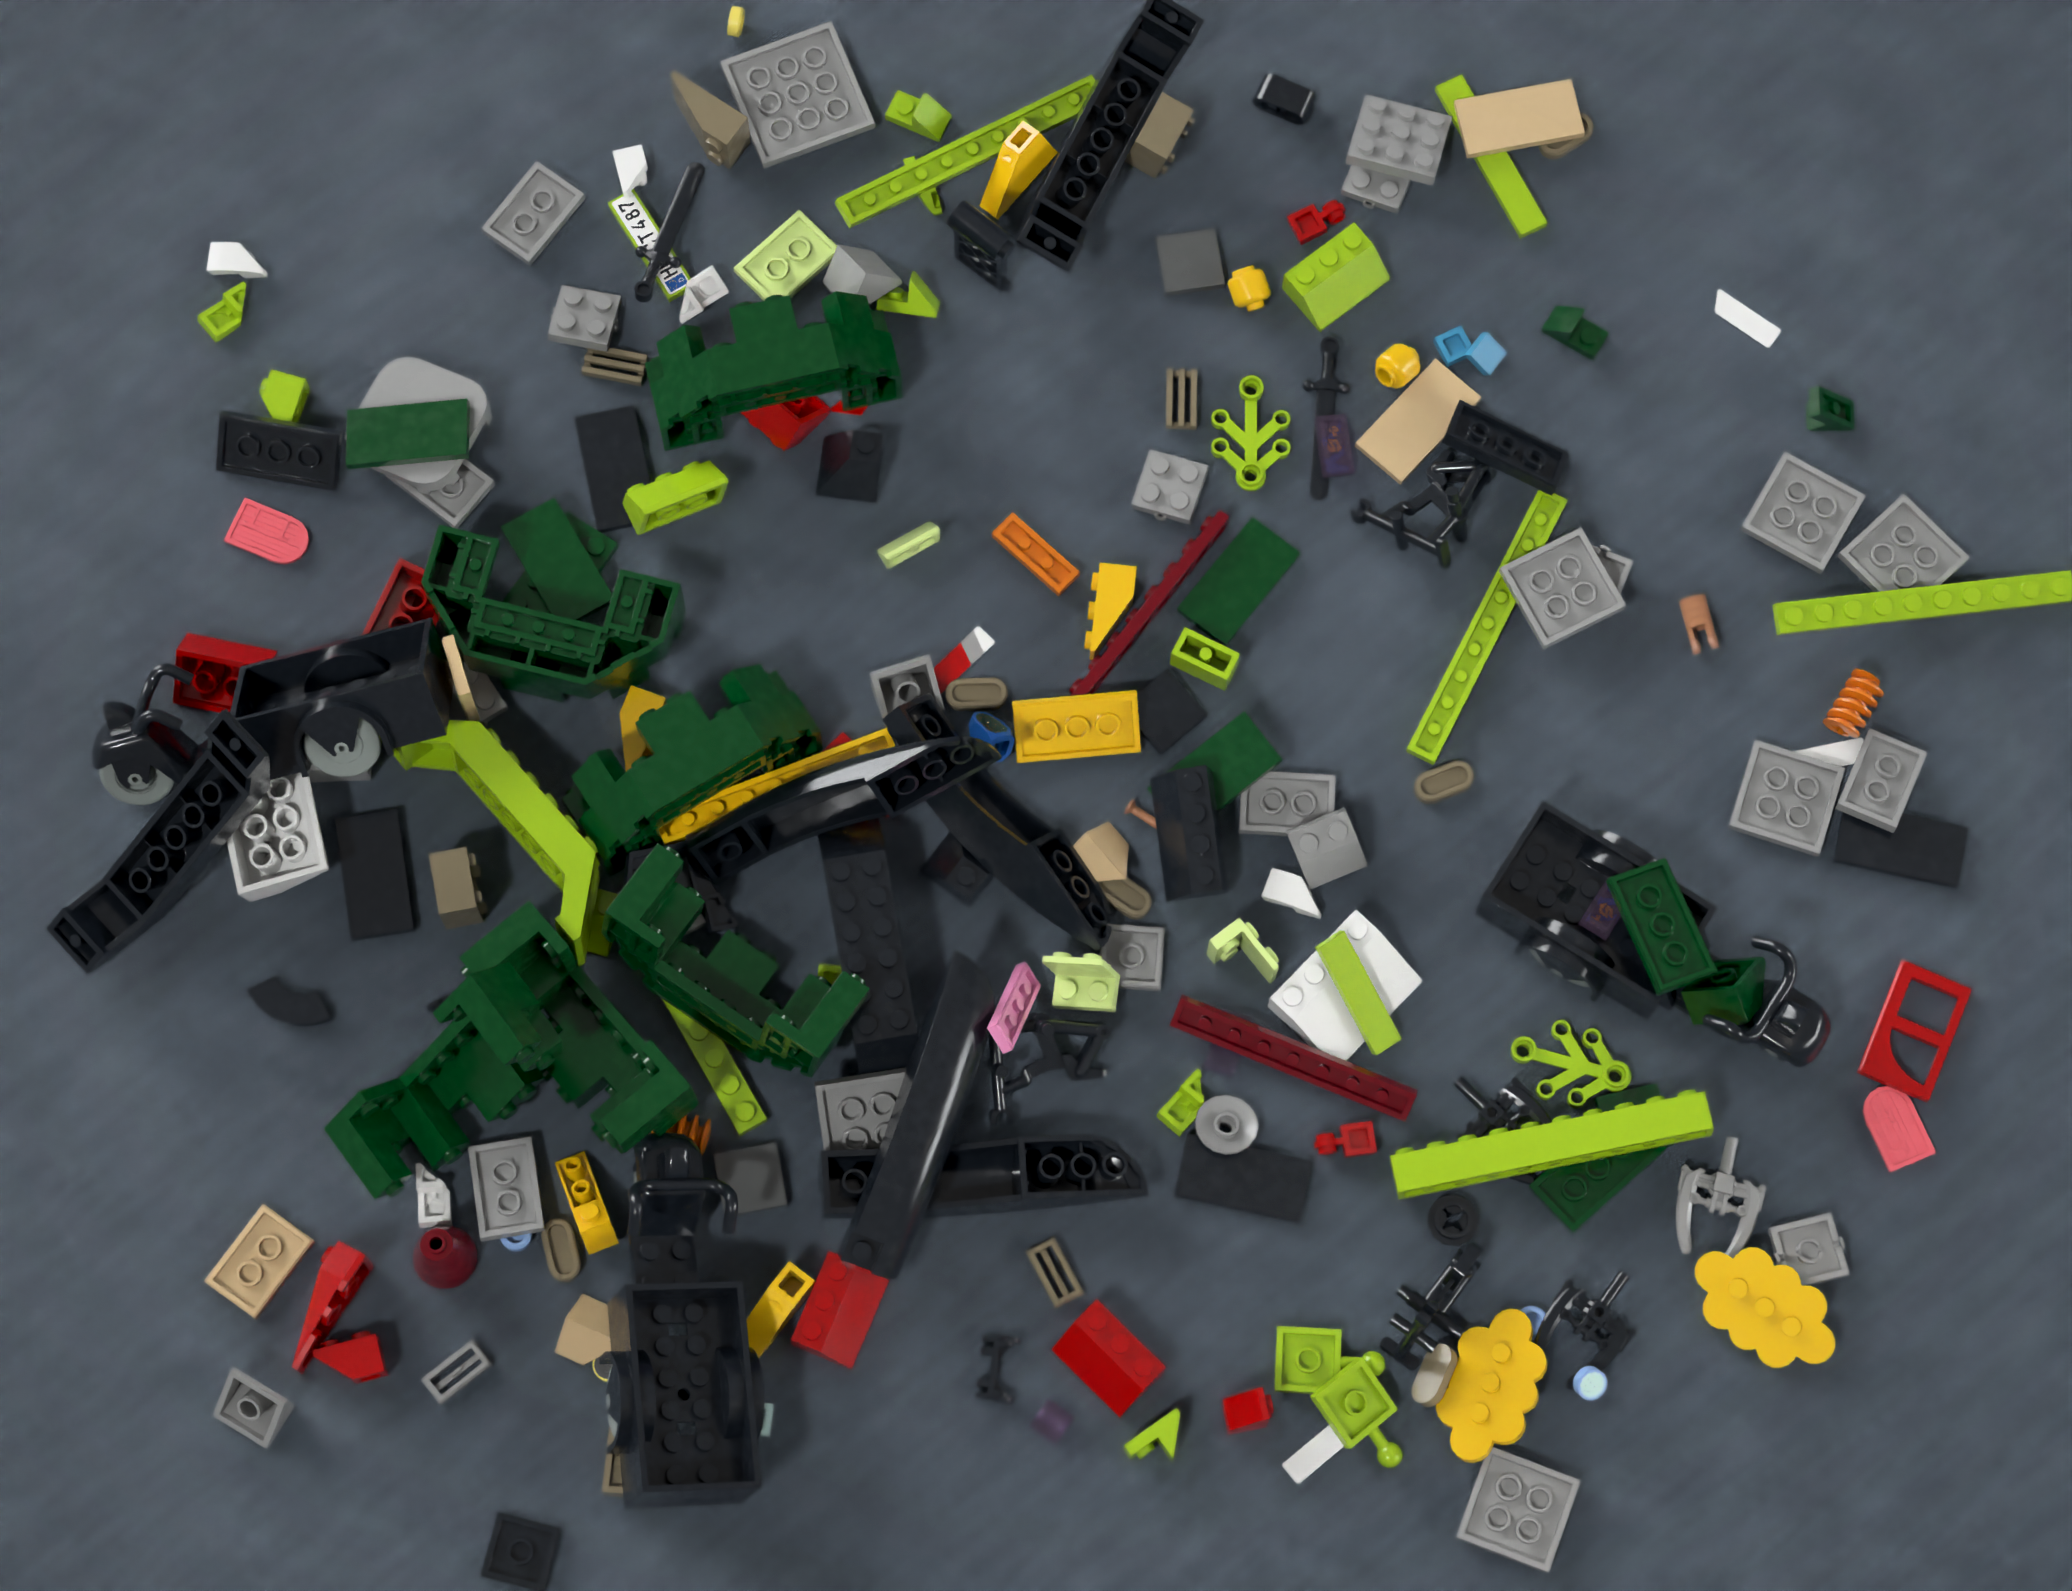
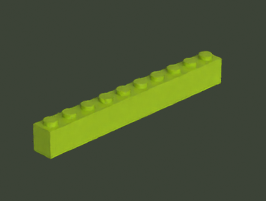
M1695 1089L1685 1090L1678 1093V1097L1665 1099V1096H1655L1647 1099L1645 1104L1635 1106L1632 1102H1626L1616 1105L1614 1107L1615 1110L1602 1112V1109H1592L1584 1112L1583 1116L1571 1118L1570 1115L1558 1116L1552 1119V1123L1542 1125L1537 1121L1528 1122L1521 1125V1129L1508 1131V1128H1499L1490 1131L1488 1136L1478 1138L1475 1134L1465 1135L1458 1138V1142L1446 1144L1445 1141H1435L1427 1144V1148L1415 1151L1413 1147L1399 1149L1395 1151V1155H1390V1165L1398 1200L1712 1136L1714 1126L1705 1091L1697 1093Z

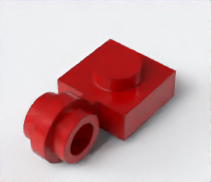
M1332 200L1322 207V212L1319 213L1313 203L1288 215L1287 222L1299 244L1303 245L1327 233V226L1324 221L1329 222L1330 225H1335L1344 220L1346 208L1338 200Z
M1372 1121L1340 1125L1341 1138H1335L1334 1133H1323L1316 1135V1141L1313 1142L1314 1149L1318 1150V1155L1320 1156L1337 1153L1338 1146H1342L1344 1158L1377 1153Z

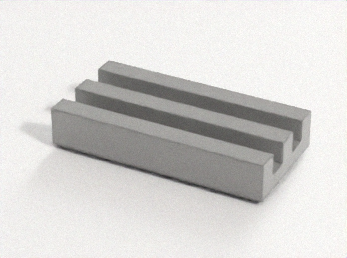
M472 1339L421 1380L442 1406L493 1365ZM471 1350L476 1353L435 1386L431 1383ZM479 1360L483 1362L442 1395L439 1393V1391Z

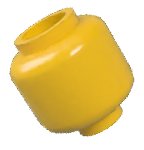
M1254 265L1232 272V278L1228 280L1227 284L1235 306L1238 308L1246 307L1248 312L1265 307L1264 300L1270 297L1271 290L1262 269H1255Z
M1401 343L1393 344L1376 359L1375 374L1377 379L1387 387L1397 389L1405 386L1420 372L1419 355L1416 350Z

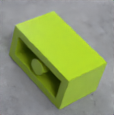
M1184 627L1171 652L1170 665L1225 691L1239 665L1240 653Z

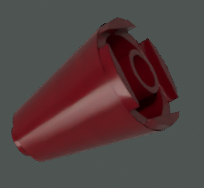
M451 1225L436 1226L425 1232L415 1245L413 1251L415 1271L423 1282L433 1288L447 1289L459 1287L469 1280L476 1269V1245L468 1233L458 1227Z

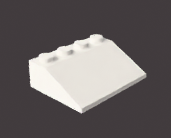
M301 772L270 780V789L227 840L238 895L250 902L280 894L329 870L309 776L303 778Z
M1355 910L1329 937L1340 930L1345 931L1388 1014L1391 1015L1423 980L1384 935L1360 912ZM1317 950L1269 999L1267 1007L1313 1048L1347 1061L1365 1042Z

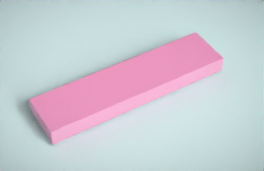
M1025 961L1015 966L987 1027L1003 1054L1013 1050L1041 987V984Z

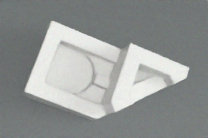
M642 144L612 151L624 199L632 196L631 190L634 187L644 186L648 182L646 176L648 167Z
M211 242L206 270L210 274H240L244 278L267 277V271L256 261L254 255L239 242Z
M713 265L687 281L679 316L681 324L704 311V307L729 293L728 288Z
M1275 868L1271 869L1261 895L1265 901L1291 907L1296 913L1320 919L1322 914L1304 879L1301 876Z
M417 1163L416 1190L418 1193V1223L420 1228L441 1225L452 1226L450 1191L441 1179H437L421 1163Z

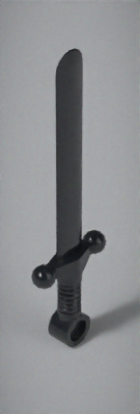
M692 162L687 166L652 250H647L644 246H639L635 250L637 257H645L649 261L642 281L636 283L634 287L635 298L639 302L645 303L652 299V286L660 267L670 265L672 268H679L681 265L680 258L675 256L671 258L669 253L704 173V166L699 162Z
M1331 336L1323 338L1320 344V352L1322 354L1321 379L1316 382L1305 380L1302 383V388L1307 392L1317 390L1310 495L1315 500L1325 499L1329 486V474H1326L1318 424L1327 422L1328 441L1329 423L1333 422L1335 392H1340L1343 395L1350 392L1348 383L1338 384L1333 380V361L1339 345L1337 339Z

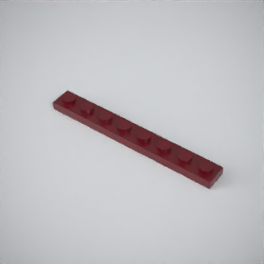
M1219 510L1214 517L1209 515L1199 529L1202 531L1196 540L1193 538L1189 539L1181 551L1183 556L1177 563L1172 561L1167 566L1162 575L1165 577L1159 586L1155 584L1151 586L1144 596L1146 602L1140 609L1135 607L1125 620V623H1127L1126 627L1121 633L1116 631L1110 637L1106 644L1109 648L1102 656L1097 654L1087 668L1090 670L1083 680L1079 677L1069 689L1070 696L1094 694L1228 528L1230 516Z
M1184 994L1181 995L1169 1025L1404 1122L1418 1093V1090Z

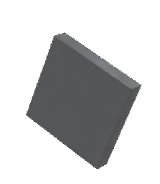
M1215 228L1155 237L1165 296L1225 288Z
M777 1143L713 1154L718 1180L730 1185L737 1194V1216L788 1207ZM720 1195L723 1213L725 1214V1199Z

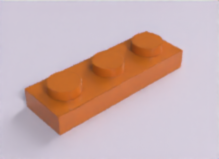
M1014 512L992 532L993 539L1058 597L1080 576L1079 570Z

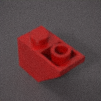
M370 1331L359 1332L351 1335L352 1340L339 1343L337 1339L325 1341L319 1344V1349L312 1350L313 1356L318 1362L356 1384L389 1376L381 1341L376 1333L371 1335Z
M1263 1387L1224 1398L1221 1403L1228 1435L1266 1428L1270 1418H1272V1414H1274L1271 1395H1265Z

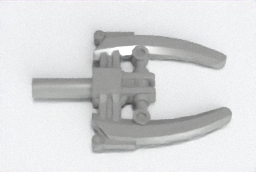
M1726 1137L1719 1172L1708 1175L1704 1174L1706 1170L1701 1168L1692 1171L1689 1170L1688 1165L1681 1167L1677 1191L1679 1192L1676 1203V1231L1680 1250L1684 1255L1689 1254L1692 1249L1690 1223L1692 1205L1696 1204L1704 1205V1207L1708 1208V1213L1718 1210V1215L1724 1216L1725 1212H1733L1740 1217L1737 1231L1725 1254L1734 1258L1736 1254L1744 1249L1749 1241L1758 1213L1761 1212L1767 1187L1765 1185L1755 1187L1751 1181L1747 1180L1739 1183L1735 1180V1176L1731 1175L1739 1141L1737 1138ZM1697 1187L1707 1189L1711 1197H1700L1696 1193ZM1732 1196L1743 1198V1205H1731L1728 1199Z

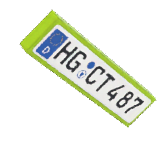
M634 188L631 190L632 196L630 198L624 199L622 194L608 202L610 211L635 250L639 246L652 250L660 229ZM671 249L669 256L671 258L677 257L673 249ZM641 258L645 266L648 267L649 261L647 258ZM682 264L679 268H672L670 265L660 267L655 281L668 302H671L684 295L686 283L691 278Z

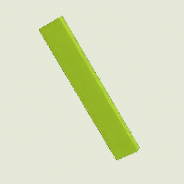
M1462 74L1435 86V92L1448 115L1452 116L1451 120L1460 136L1461 132L1454 108V101L1474 97ZM1507 151L1474 157L1476 164L1520 239L1547 226V220Z

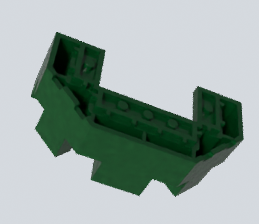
M835 291L821 300L825 323L811 322L798 329L790 295H772L767 297L765 301L756 303L745 301L738 303L734 308H729L736 343L721 342L715 344L710 349L705 348L701 327L685 324L656 342L659 356L652 358L649 362H645L664 450L669 451L723 439L724 432L721 420L723 416L839 390L843 412L903 399L901 372L891 332H888L883 310L876 311L870 309L867 296Z
M438 525L421 581L426 596L438 615L446 635H454L463 663L465 662L471 671L500 677L504 689L564 703L566 694L591 700L601 693L608 691L613 700L628 692L631 685L637 687L651 679L648 667L666 658L672 639L679 638L686 614L681 583L620 569L602 627L484 598L500 546V540Z
M761 664L731 670L724 675L719 682L720 691L731 708L724 707L713 715L714 719L712 720L708 719L690 690L684 694L678 692L667 699V704L657 710L652 708L645 711L639 716V721L635 722L637 731L652 753V756L649 758L648 756L640 757L632 763V768L625 772L611 748L598 750L591 754L587 761L571 776L576 785L570 787L565 792L566 795L562 797L564 806L584 838L586 836L589 837L597 847L596 857L609 878L625 869L626 855L629 852L654 848L657 843L663 846L659 828L762 766L764 773H768L808 758L823 749L821 731L795 691L788 689L777 670L768 673L767 671L765 672Z
M657 843L605 911L601 934L608 942L615 940L621 947L618 954L632 970L637 971L638 968L645 975L642 982L650 991L747 1058L758 1063L768 1059L771 1060L770 1064L773 1067L789 1072L794 1067L800 1068V1073L803 1076L812 1078L841 1039L844 1028L867 998L870 988L866 986V982L861 977L853 973L848 974L844 970L833 985L821 976L815 977L809 973L783 1010L772 998H763V993L777 976L780 967L772 954L764 950L760 952L751 945L747 937L741 933L734 934L730 930H727L707 958L703 956V952L695 945H686L680 941L701 914L705 901L694 888L689 886L685 888L681 884L674 882L682 872L684 861L673 848L668 846L664 848Z
M529 900L458 957L464 966L460 972L465 978L469 974L507 962L511 963L539 1001L540 1010L543 1009L549 1017L547 1020L563 1040V1053L557 1056L550 1066L544 1070H539L546 1082L552 1079L559 1088L555 1091L566 1105L572 1102L577 1109H580L605 1088L610 1098L589 1115L594 1124L590 1129L602 1143L606 1140L621 1155L630 1150L651 1131L660 1137L699 1105L692 1086L651 1039L645 1042L579 967L569 945Z
M510 962L469 974L433 1012V1015L440 1024L453 1020L451 1024L399 1078L358 1091L323 1128L374 1200L387 1195L389 1198H393L405 1189L404 1182L412 1175V1172L399 1156L405 1146L412 1143L432 1172H435L445 1164L450 1165L463 1155L462 1152L470 1147V1141L451 1115L461 1108L466 1109L475 1104L488 1122L500 1118L505 1121L511 1118L519 1110L517 1105L528 1100L537 1092L535 1087L544 1079L539 1070H544L555 1061V1058L563 1053V1040L541 1012L539 1001Z

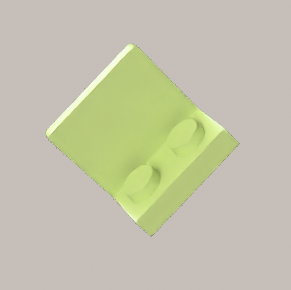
M1240 917L1209 940L1206 955L1213 964L1220 959L1226 962L1239 951L1237 949L1239 946L1269 983L1276 979L1279 968L1277 964L1279 959L1274 951L1268 946L1264 948L1257 940L1259 934L1249 922L1244 924Z
M1054 952L1053 956H1043L1042 963L1056 975L1052 1006L1055 1009L1116 1012L1120 975L1110 964L1102 959V956L1086 953L1083 954V958L1072 957L1071 954L1065 952Z

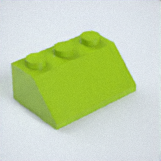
M1353 222L1286 272L1283 276L1282 289L1316 329L1321 332L1390 280V276L1374 244Z
M710 460L701 464L699 461H694L683 467V471L673 475L671 472H666L658 476L655 482L650 484L638 483L633 485L625 493L622 504L637 535H641L721 503L729 481Z

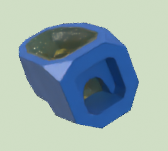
M974 712L968 724L970 737L981 739L991 744L1002 757L997 762H1002L1011 754L1015 742L1011 729L1002 720L989 713Z

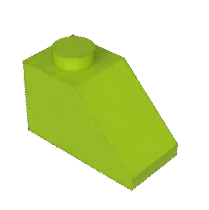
M271 369L268 378L262 380L259 390L266 409L272 419L299 423L310 392L307 380Z

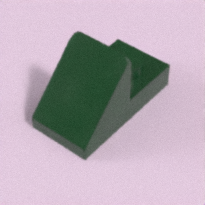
M1556 305L1540 332L1593 361L1608 338L1609 332L1584 319L1585 309Z
M1819 385L1809 388V401L1806 403L1807 429L1810 431L1855 430L1854 402Z

